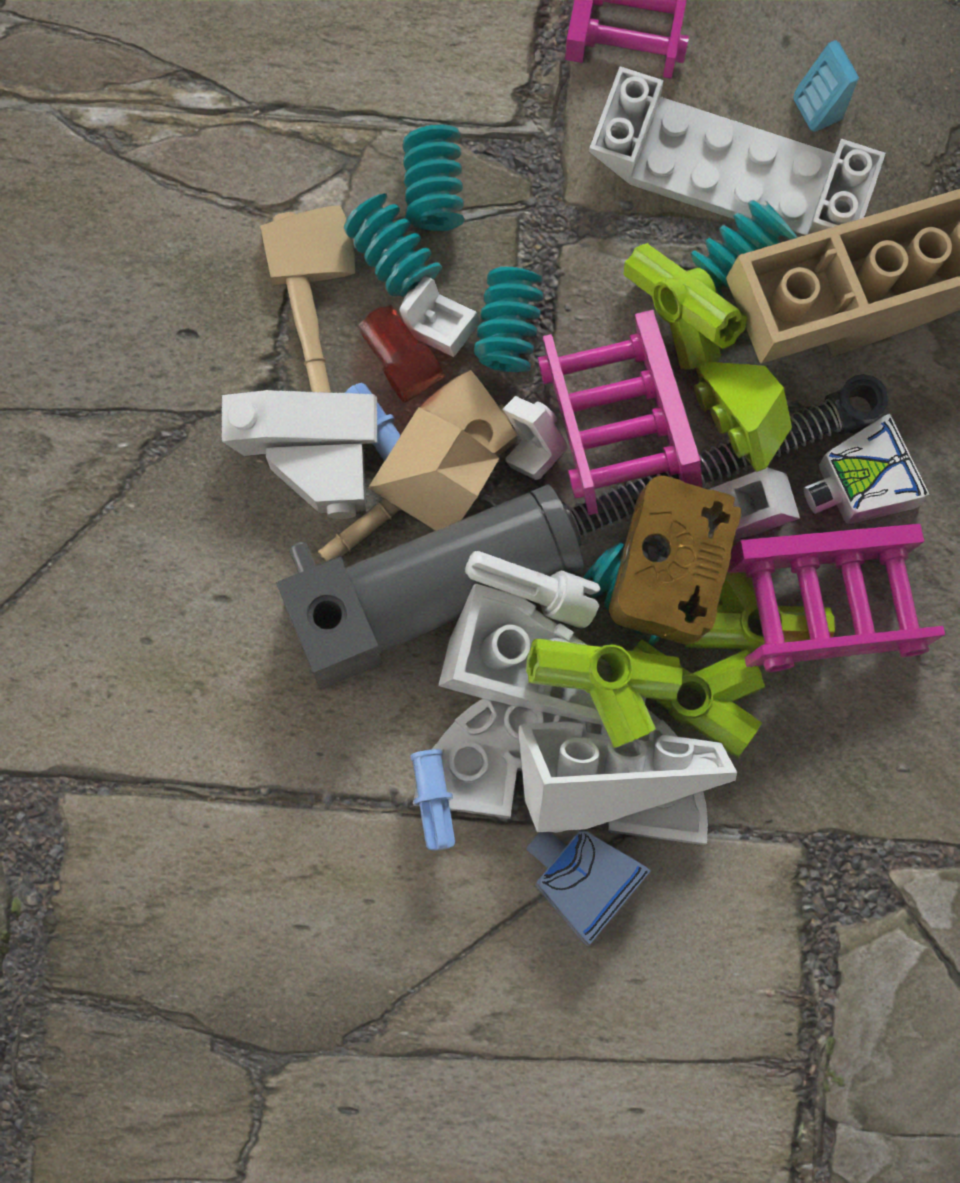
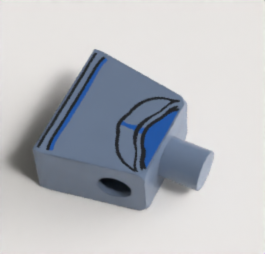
M582 829L568 845L552 832H539L526 848L529 853L548 868L536 882L535 886L586 946L592 943L651 871L643 864Z

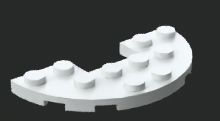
M482 698L457 717L455 722L432 748L442 750L441 757L447 792L453 795V799L449 800L450 811L511 818L517 771H522L519 741L520 724L573 722L584 724L583 732L608 735L605 726ZM648 710L656 730L638 738V740L655 742L662 735L677 737L663 720H660ZM417 786L414 799L418 797ZM704 792L692 794L609 821L608 832L706 845L708 820Z

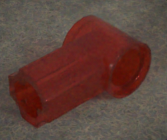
M392 304L372 311L358 325L359 332L384 366L383 372L402 402H409L445 378L443 370L433 353L424 343L419 344Z

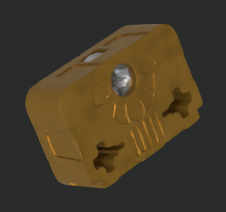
M668 476L654 477L649 481L636 501L610 602L609 612L615 623L682 644L696 643L713 628L718 612L717 606L722 586L725 583L731 559L730 553L736 529L741 518V508L733 506L735 497L719 491L687 484L684 481ZM706 513L712 515V524L717 526L710 534V528H708L709 521L706 517H703ZM648 545L654 547L655 553L660 556L656 562L648 560V554L642 551ZM687 602L690 607L689 615L695 617L690 623L685 621V613L679 610Z

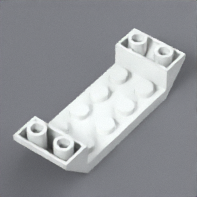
M621 66L619 67L589 152L630 185L734 219L736 213L752 218L748 202L755 200L765 206L767 201L787 223L797 238L864 218L886 153L841 139L834 154L661 97L664 80Z

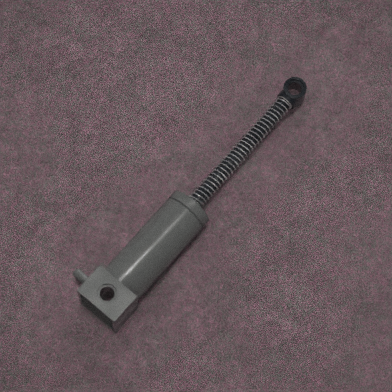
M866 374L853 376L846 381L841 390L826 395L825 403L821 401L818 407L812 405L810 410L804 408L802 413L795 412L793 417L790 416L792 428L775 455L780 457L783 451L789 453L790 448L797 450L798 445L806 446L807 441L814 443L815 438L822 439L824 434L831 436V431L841 435L847 432L854 434L860 432L877 421L886 409L889 398L886 387L874 376ZM862 397L869 403L871 411H857L851 405L849 398ZM730 440L727 441L726 445L720 443L718 448L712 446L709 452L703 450L702 455H699L703 488L706 487L705 484L708 482L713 485L716 479L722 481V477L725 475L730 478L733 472L739 474V470L742 468L747 471V466L751 465L745 456L737 457L731 443H729ZM668 472L651 475L646 478L643 477L642 480L635 479L634 483L628 481L625 487L619 485L617 490L611 488L608 494L602 492L600 497L596 496L598 513L588 515L585 501L584 504L577 502L574 508L571 506L567 507L564 502L560 501L554 489L548 484L345 568L341 556L316 566L307 543L299 542L292 545L289 552L298 574L280 580L276 584L319 688L323 689L382 664L380 652L457 621L474 584L497 589L472 580L466 574L465 567L473 552L480 551L547 576H551L561 570L568 573L575 572L584 568L579 547L582 545L581 535L584 534L587 537L588 532L592 531L595 533V529L600 527L604 530L605 525L609 524L612 526L614 521L621 523V519L624 517L629 520V515L634 512L639 494L649 481L658 476H668L680 480L678 474L670 476ZM334 618L340 620L338 626L333 629L326 630L320 628L321 624L327 619Z

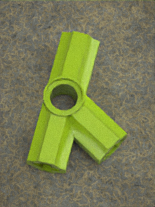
M648 243L634 248L632 255L624 262L623 275L652 296L657 313L664 321L669 323L681 369L691 370L696 368L695 365L701 362L719 361L721 357L719 347L723 349L735 344L738 336L745 330L747 316L716 293L714 282L705 270L693 268L685 271Z
M727 572L713 628L696 643L685 644V648L741 649L742 651L747 649L749 653H752L761 645H765L764 637L754 634L748 627L747 622L748 619L760 620L752 578L746 577L745 572ZM687 603L684 608L685 621L690 623L695 617L689 615L690 607ZM778 606L785 642L810 640L804 607ZM824 607L830 638H832L835 633L834 615L832 614L831 607Z
M534 639L527 655L526 673L528 674L529 683L580 689L590 693L613 747L616 748L656 730L642 697L667 701L676 700L677 693L682 685L683 668L680 665L679 657L628 651L617 645L597 647ZM599 658L608 662L612 669V677L609 682L604 681L597 672Z
M642 639L633 649L635 652L664 655ZM746 649L695 673H690L683 668L682 685L679 690L683 688L696 690L702 699V706L700 708L687 710L679 704L677 698L673 701L652 700L667 709L674 720L690 725L713 742L722 743L725 751L738 759L762 725V722L733 702L764 689L765 684L758 666L746 667L745 657L750 654Z

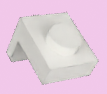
M427 276L423 277L415 289H411L406 294L400 307V313L409 336L452 357L458 353L480 324L476 311L440 295L435 281Z
M515 396L503 408V411L522 441L506 457V462L510 468L538 480L569 447L555 426L557 422L556 416L546 405L541 402L532 404Z

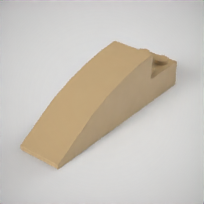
M960 189L738 255L726 280L738 309L747 316L746 330L760 364L826 343L832 357L959 311Z

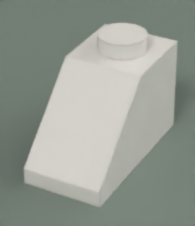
M362 443L266 448V458L270 469L317 512L327 513V517L333 519H347L355 517L356 511H366L365 459Z

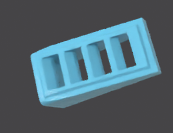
M837 40L827 44L798 85L793 96V100L808 127L814 132L843 120L859 78Z

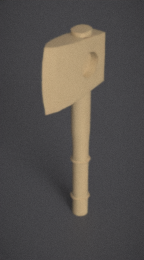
M341 205L318 208L298 214L293 212L281 213L273 217V222L260 226L272 285L287 284L295 327L305 358L304 366L307 368L312 392L331 393L325 367L326 359L323 358L320 344L318 318L310 282L355 274L353 239L348 237L344 231L346 217Z
M472 370L445 384L420 406V408L463 429L497 456L517 442V434L503 411L505 406L502 404L498 406ZM383 499L381 502L377 501L376 506L339 535L336 534V537L318 550V553L325 562L339 556L342 557L345 553L351 552L354 546L387 520H392L391 517L401 509L386 499Z

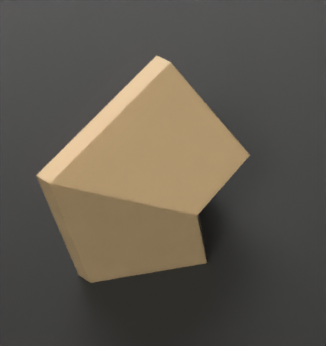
M418 407L368 489L436 531L463 519L478 497L499 457L463 429Z

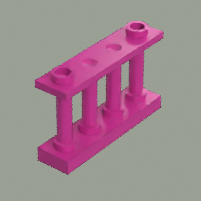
M574 0L566 41L565 60L583 63L586 46L595 47V43L666 55L663 77L672 79L675 62L684 63L689 36L680 34L687 0ZM607 2L674 14L671 36L666 37L599 25L598 19H592L594 5L603 6V3Z
M654 310L635 314L637 333L629 335L630 340L558 357L552 334L543 336L546 355L537 357L544 385L553 384L576 468L568 470L575 499L584 497L588 515L598 513L594 489L664 472H668L670 476L678 474L679 479L684 481V483L702 488L700 457ZM633 358L636 363L644 361L646 370L640 372L641 377L568 394L563 375ZM644 395L647 400L655 398L658 408L652 409V414L588 430H578L574 412ZM657 433L658 437H667L669 446L663 447V453L589 470L584 450Z
M921 524L740 540L731 549V559L727 572H745L746 577L752 578L765 645H761L745 657L746 667L764 665L766 672H777L795 666L794 662L890 651H899L901 657H912L929 652L928 645L945 636L944 627L919 628L905 560L909 558L908 553L924 543ZM879 559L881 565H886L900 629L898 631L875 633L861 565L865 563V560ZM835 563L836 568L842 570L855 635L830 638L816 569L820 568V564ZM790 567L791 572L797 574L810 640L785 642L771 577L775 569Z

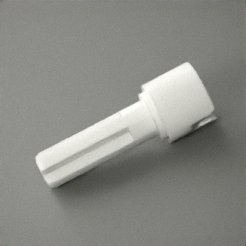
M475 551L470 555L465 567V572L470 579L539 603L545 616L580 629L587 627L592 622L599 608V604L595 599L584 596V593L590 595L598 593L600 591L599 584L562 570L547 576L480 551Z

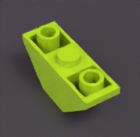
M701 362L696 364L699 383L694 385V392L701 409L704 412L711 411L714 424L720 434L727 432L731 446L738 458L745 456L756 472L766 469L792 428L784 387L764 365Z

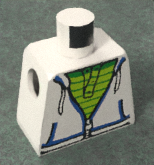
M890 414L881 417L827 452L819 464L824 479L804 487L806 501L813 513L816 514L837 505L847 524L915 509L929 496V492Z

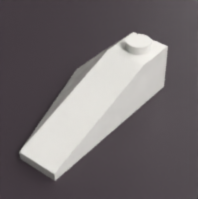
M474 584L450 637L438 686L487 700L604 725L590 693L580 689L529 683L528 674L526 673L527 655L534 639L587 644L573 636L574 632L561 623L557 625L535 609L536 606L525 598L480 584ZM599 658L597 672L604 681L609 682L612 677V669L608 662Z
M551 722L520 724L519 726L525 802L537 832L588 829L736 781L737 771L722 743L662 735L655 742L636 739L614 748L609 735L583 732L584 724Z

